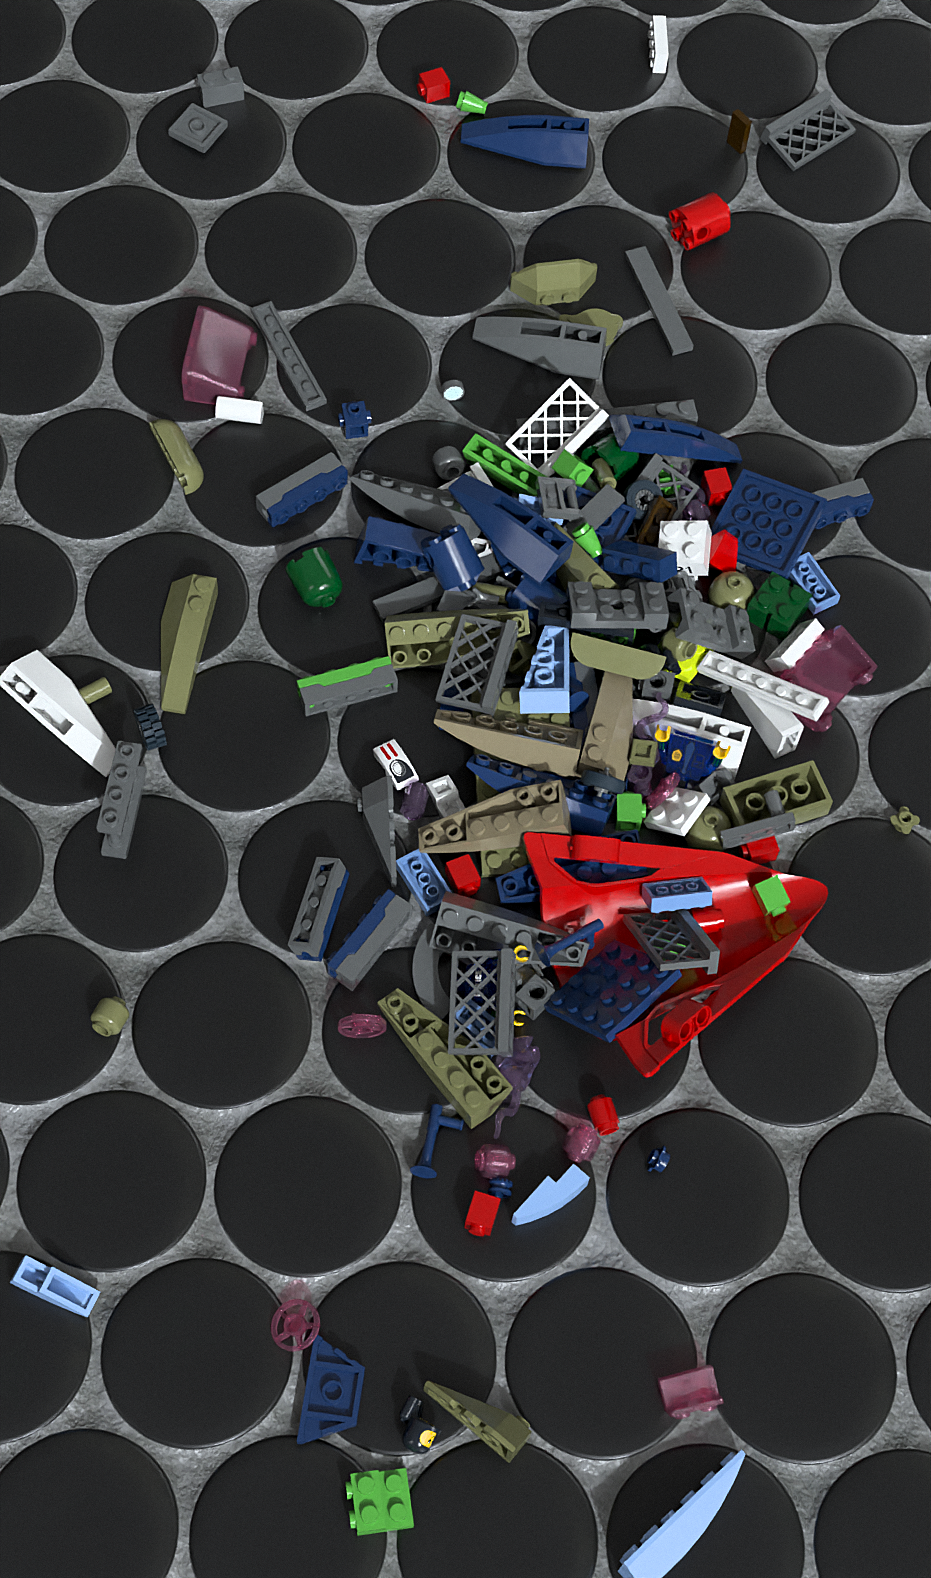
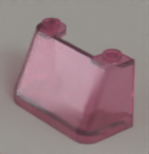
M198 306L182 369L184 400L216 405L217 397L219 396L237 399L244 398L245 387L241 386L244 363L248 349L251 350V347L256 346L257 332H254L253 327L209 307Z
M842 625L822 632V636L812 643L813 646L804 652V656L795 662V666L791 669H785L778 677L828 698L829 703L817 721L792 712L801 723L814 732H824L832 725L831 720L833 716L830 713L855 685L860 683L865 685L873 678L872 673L878 667Z

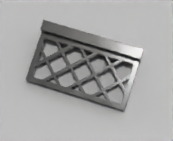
M827 89L767 125L760 137V140L765 145L769 143L793 171L853 135L856 131L853 125L830 100L832 94ZM828 108L832 112L833 118L823 116V111ZM808 120H817L818 127L807 125ZM822 122L832 123V130L821 128ZM836 124L844 126L847 131H836ZM794 128L803 130V137L792 135V130ZM807 131L817 133V140L807 138ZM821 134L831 136V141H821ZM776 139H787V146L780 145ZM791 140L802 142V148L791 147ZM805 144L816 145V150H805ZM790 153L801 155V159L795 163L790 157Z
M656 453L636 481L649 480L653 482L655 480L660 490L664 487L673 486L675 497L666 498L668 502H676L677 511L671 521H676L700 487L662 461L663 457ZM662 469L670 474L672 482L660 484L658 475ZM686 485L692 491L687 496L679 497L677 486ZM645 496L638 497L639 500L641 498L643 499V502H641L640 505L647 504V502L644 501ZM633 519L631 523L633 535H628L629 542H633L631 539H635L637 535L635 523H640V521Z
M465 614L461 615L435 699L436 703L483 712V714L491 715L492 718L494 717L519 633L517 621L507 619L505 623ZM465 623L476 624L478 630L467 636L464 631ZM492 628L501 629L500 635L492 640L485 633ZM482 634L487 643L475 649L470 640ZM467 642L472 651L460 657L457 649ZM491 647L494 655L484 662L479 653ZM476 655L481 664L469 670L464 661ZM461 664L466 672L454 678L450 673L451 669ZM484 668L488 674L487 678L477 683L472 675ZM470 677L474 686L462 692L457 683ZM453 685L459 692L458 695L452 698L443 697L445 690ZM478 690L481 699L479 704L469 702L466 696Z
M687 909L623 915V922L659 971L702 967L707 974H717L720 950Z
M503 948L501 951H452L448 1037L449 1055H501L502 1057H513L516 953L512 948ZM459 958H470L475 963L465 974L458 969ZM488 958H498L497 967L490 974L481 966ZM479 967L487 977L476 987L468 977ZM496 974H497V982H496L495 979L493 978ZM466 980L474 990L462 1000L457 994V988ZM491 980L497 986V991L488 1000L480 990ZM478 993L486 1003L474 1012L466 1003ZM465 1006L473 1015L461 1025L456 1020V1013ZM491 1006L496 1011V1018L487 1026L479 1015ZM477 1018L485 1028L473 1038L466 1028ZM464 1031L472 1041L465 1048H455V1039ZM488 1031L495 1037L494 1048H483L478 1043Z

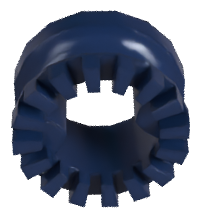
M500 1178L489 1179V1184L491 1185V1188L488 1189L489 1195L497 1198L511 1197L512 1192L509 1188L512 1187L513 1182L508 1179L504 1180V1178L501 1181Z

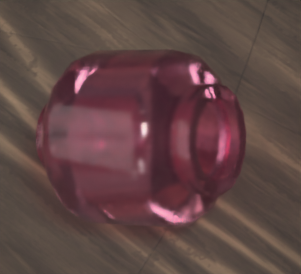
M579 1123L578 1126H571L562 1143L563 1150L568 1153L566 1158L578 1164H581L582 1160L592 1161L601 1144V1139L597 1136L598 1131L582 1123Z
M484 1144L475 1153V1169L484 1178H506L510 1170H513L515 1167V1155L511 1154L509 1147L505 1144Z

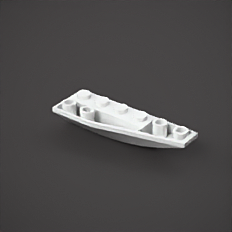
M38 650L12 662L0 676V686L72 750L107 777L111 771L116 748L72 680Z
M633 699L634 737L641 740L657 741V750L671 757L674 750L672 748L676 747L685 750L686 745L689 744L691 739L693 743L695 742L696 749L694 753L700 754L696 757L697 759L698 757L701 758L699 761L704 766L693 763L694 766H691V760L687 767L705 773L725 767L731 772L735 780L751 727L683 707ZM657 725H660L659 728L662 731H667L668 726H671L670 737L666 741V748L664 749L660 747V741L655 738ZM717 741H721L720 747L723 749L728 748L730 745L731 748L727 757L720 759L718 764H713V750Z

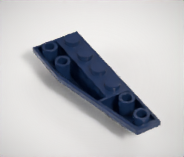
M522 115L483 119L462 124L461 143L541 165L586 168L589 118Z
M626 414L610 415L609 417L620 451L646 454L657 453L658 455L740 464L743 461L737 444L694 425L668 419Z
M466 474L460 476L448 487L449 492L501 556L539 586L570 558L574 541L511 496Z
M473 754L466 765L483 781L500 793L514 788L561 780L570 812L571 829L590 836L601 837L617 798V795L611 792L607 794L602 793L601 797L596 796L598 791L593 790L594 787L583 784L581 779L573 780L543 771H536L524 766L492 759L483 754Z
M637 829L601 836L620 839L622 842L641 843ZM554 858V861L573 878L587 883L599 884L648 876L647 867ZM531 864L496 878L500 903L540 901V887Z

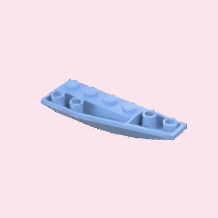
M743 1450L737 1455L733 1452L728 1454L721 1461L720 1464L723 1468L717 1474L711 1471L700 1482L703 1487L696 1494L691 1490L680 1501L683 1506L676 1513L671 1510L660 1521L663 1524L660 1528L654 1525L640 1540L643 1545L640 1548L634 1544L619 1560L622 1566L618 1572L623 1578H662L683 1558L703 1534L721 1507L745 1457Z

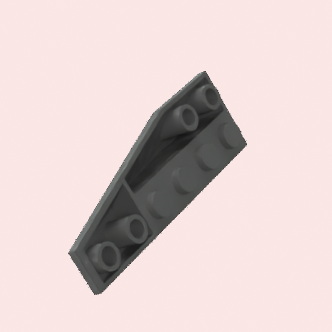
M477 317L473 339L554 373L599 380L607 341V328L538 318Z
M362 470L360 473L351 476V481L371 498L390 511L423 528L440 533L439 530L447 525L452 524L454 526L460 524L464 527L470 541L477 538L481 532L480 528L449 491L377 475L368 470Z
M445 891L429 947L452 953V951H501L503 948H512L514 951L516 947L521 945L525 946L528 950L518 951L517 956L519 958L528 957V960L526 962L516 960V963L544 965L536 953L535 943L538 942L544 946L550 945L570 935V933L520 913ZM583 939L562 949L550 959V965L583 967L590 942ZM488 958L485 961L498 962V959Z

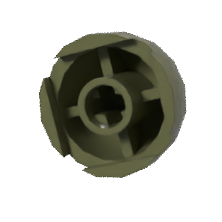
M728 571L714 578L709 587L707 598L710 605L722 609L733 605L747 610L748 604L754 597V587L750 579L738 571Z
M706 806L686 835L683 836L688 848L724 852L726 849H722L720 831L733 828L731 820L719 808Z

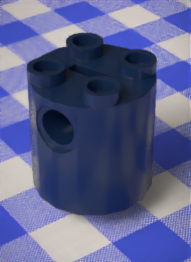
M450 524L439 530L440 535L434 538L431 535L421 540V549L442 589L462 592L476 584L480 573L485 568L464 527L460 524L454 526Z
M525 574L520 578L521 583L515 590L512 589L505 599L509 603V609H528L529 619L535 624L536 630L538 628V615L542 601L570 605V601L566 600V593L556 585L546 580L539 586Z

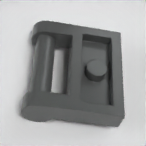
M538 476L535 484L541 517L567 519L571 523L582 521V511L578 507L575 492L577 490L575 480ZM563 491L567 495L569 508L565 507Z

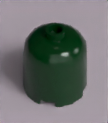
M612 432L586 448L582 452L581 459L585 460V463L591 467L596 459L603 458L609 465L617 482L636 467L639 453L620 451L615 434Z
M322 547L312 548L303 552V558L297 562L292 559L287 564L285 571L305 604L312 607L323 606L324 608L334 604L335 599L342 591L343 583L328 550L324 551Z

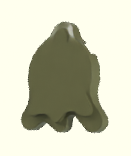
M588 309L576 315L562 314L559 317V321L607 328L606 346L614 341L618 330L623 326L621 316L611 314L602 309Z

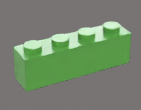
M476 433L462 450L466 463L472 466L478 462L486 475L518 495L538 497L535 482L538 476L547 477Z

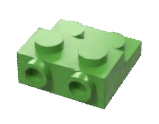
M406 1468L350 1474L351 1481L345 1482L347 1499H353L354 1510L349 1511L351 1529H357V1536L414 1528Z

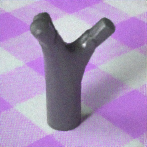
M473 587L472 591L469 589L463 591L473 597V600L466 604L467 608L478 603L498 606L499 596L482 593L476 587Z

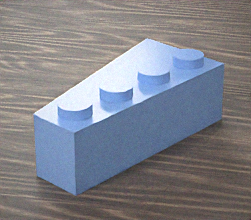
M557 626L544 627L537 645L536 654L533 655L530 670L527 671L524 686L521 687L519 692L520 714L570 713L569 628Z

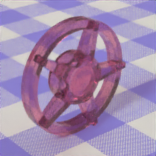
M674 772L665 779L661 778L658 786L645 798L647 800L646 808L653 810L663 803L676 788L680 781V775Z
M352 1013L351 1016H347L338 1022L339 1033L351 1038L375 1037L381 1035L387 1029L386 1021L381 1015Z
M293 1299L287 1301L278 1308L273 1316L271 1323L272 1337L275 1343L284 1350L291 1352L303 1350L315 1340L320 1328V1317L316 1308L305 1300ZM293 1305H302L298 1314L293 1313L288 1316L284 1313L286 1309ZM307 1307L313 1314L314 1323H309L304 1318ZM280 1316L285 1319L284 1331L278 1336L277 1325ZM313 1328L310 1336L303 1342L302 1335L306 1329ZM291 1335L295 1337L297 1345L287 1346L281 1341Z

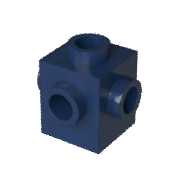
M351 401L342 404V413H338L339 427H344L346 439L368 437V424L371 423L370 410H366L364 401Z

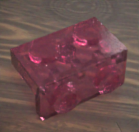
M711 1365L658 1378L664 1410L670 1417L675 1419L689 1417L691 1415L690 1412L697 1410L702 1412L712 1411L717 1408V1405L724 1403L722 1396L718 1393Z

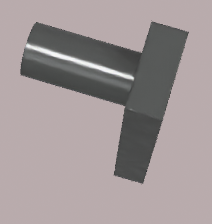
M777 790L764 794L771 818L720 831V843L723 850L795 829L796 820L793 812L785 813Z

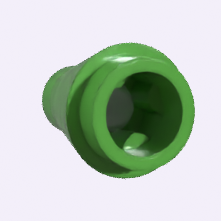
M466 90V92H460L456 108L461 109L460 111L485 114L488 102L483 101Z
M584 522L572 531L573 540L586 550L592 558L599 556L603 552L592 525Z

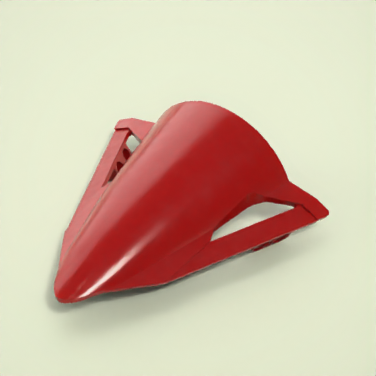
M527 832L523 835L527 856L540 887L541 921L570 934L598 918L603 922L604 928L595 933V946L587 950L583 967L614 939L646 953L623 922L624 914L651 912L642 899L643 883L703 877L713 891L712 905L702 908H721L724 916V928L719 929L718 932L706 933L720 950L717 974H707L702 967L679 969L682 977L627 1028L616 1034V1038L613 1040L618 1041L633 1066L646 1078L653 1076L660 1070L661 1065L783 962L811 920L822 909L828 896L827 887L817 880L787 875L724 852L622 842L620 839L587 835L565 836ZM554 858L658 868V870L651 876L599 884L587 883L573 878L554 861ZM778 875L790 899V903L785 907L787 911L774 917L771 913L764 916L752 888L754 885ZM693 907L687 910L690 912V910L701 909V907ZM552 965L560 988L583 967ZM716 990L702 1003L691 999L704 991ZM674 1008L662 1021V1037L653 1045H649L648 1023L657 1016Z

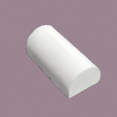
M219 396L216 403V418L262 424L264 415L263 402Z

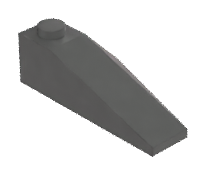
M391 775L362 787V797H357L358 812H363V822L390 886L396 887L394 804Z

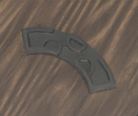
M430 923L416 945L412 964V978L420 1004L444 1021L450 1014V999L444 992L438 976V962L442 951L429 947L435 925Z

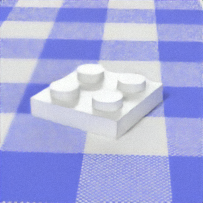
M669 786L646 817L644 823L649 829L685 836L709 803L710 798L707 793Z

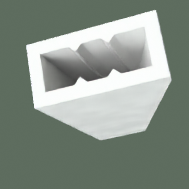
M732 687V694L775 759L796 749L804 726L790 710Z

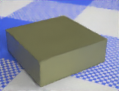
M633 739L629 759L630 764L654 767L658 742Z

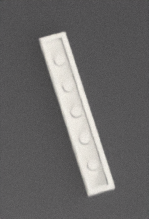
M711 650L707 652L697 667L698 672L814 721L818 720L829 703L827 697Z

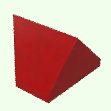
M725 529L711 536L709 567L720 573L736 571L738 539Z

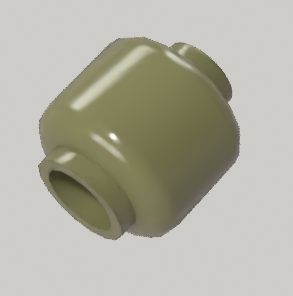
M673 627L662 636V651L664 649L671 650L677 661H686L695 655L697 645L676 638L675 633L678 627Z
M115 996L112 998H102L90 1017L93 1029L107 1037L118 1034L129 1018V1011L125 1007L126 1003L121 998Z

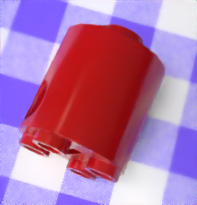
M714 192L669 211V218L673 228L671 229V236L674 241H680L687 251L727 233L730 229L729 206Z

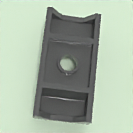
M583 581L568 582L566 600L570 601L571 628L667 629L669 611L663 583L639 582L638 590L593 589L592 582Z
M679 588L667 596L668 601L680 605L682 621L675 633L676 638L739 659H743L756 651L747 610L733 605L722 609L701 602L697 593L684 588Z

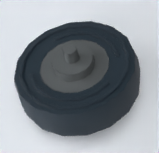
M605 767L604 771L599 770V772L584 770L581 777V782L594 787L593 790L598 791L596 796L599 797L602 796V793L607 794L608 792L623 794L626 782L613 777V774L609 773L610 768Z

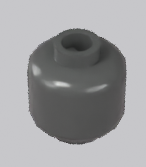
M442 447L435 452L432 458L435 471L441 479L454 480L464 471V461L460 452L455 447Z

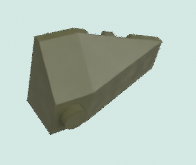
M557 522L553 525L574 541L570 558L556 570L565 593L567 592L568 582L578 581L592 582L593 589L619 590L621 588Z
M427 1381L424 1384V1391L508 1463L511 1462L531 1436L530 1424L519 1415L515 1418L509 1412L431 1381Z

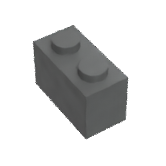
M238 66L197 74L198 93L204 108L244 100L243 80Z

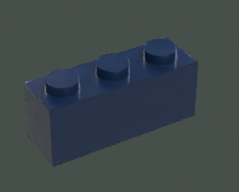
M618 540L602 548L604 571L662 583L678 574L676 551L624 540Z

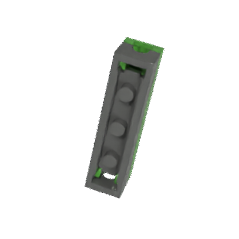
M389 656L383 658L376 657L365 663H353L346 668L331 669L320 675H309L301 680H297V693L305 716L395 693L398 690V679Z

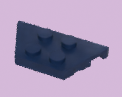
M315 1334L297 1444H304L355 1427L358 1419L365 1367L355 1360H351L341 1350L334 1348L324 1341L321 1336Z

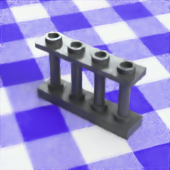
M124 741L117 742L96 827L98 832L105 833L101 849L102 856L127 859L147 775V767L138 766L142 753L141 744Z

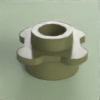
M901 807L896 815L891 816L890 822L897 831L909 834L912 827L919 824L920 819L918 816L911 814L907 807Z

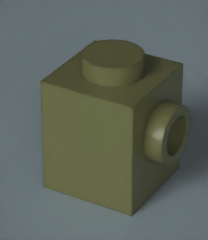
M520 640L515 643L508 667L512 674L522 677L526 676L527 671L531 667L533 655L537 651L535 645Z

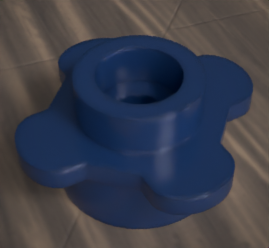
M666 1146L654 1148L647 1159L649 1163L647 1170L649 1172L652 1169L662 1172L667 1166L670 1153L666 1152Z

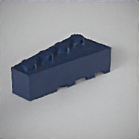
M368 516L357 539L354 563L362 564V561L366 560L374 561L373 565L383 566V563H392L401 569L417 566L419 571L433 572L421 549L420 541L431 535L434 538L440 534L429 532L422 528L417 529L406 526L403 523H394L379 517Z

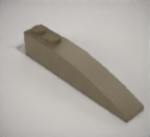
M437 709L434 724L482 751L531 767L536 771L547 770L555 772L560 776H575L584 730L528 719L527 723L515 722L513 717H505V720L499 721L486 714L472 718L468 712Z

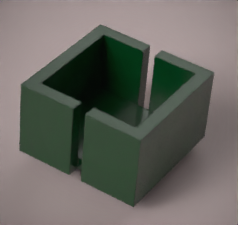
M772 571L748 604L747 614L749 622L761 629L765 626L767 616L770 614L771 618L766 632L783 641L808 610L812 594L795 584L793 587L789 586L790 581Z

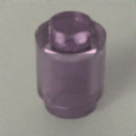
M412 782L405 788L400 812L408 820H417L424 816L429 794L427 787L422 783Z

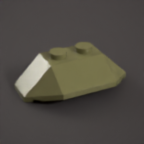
M582 259L533 264L519 272L511 273L510 291L536 306L579 301L596 280L597 264Z

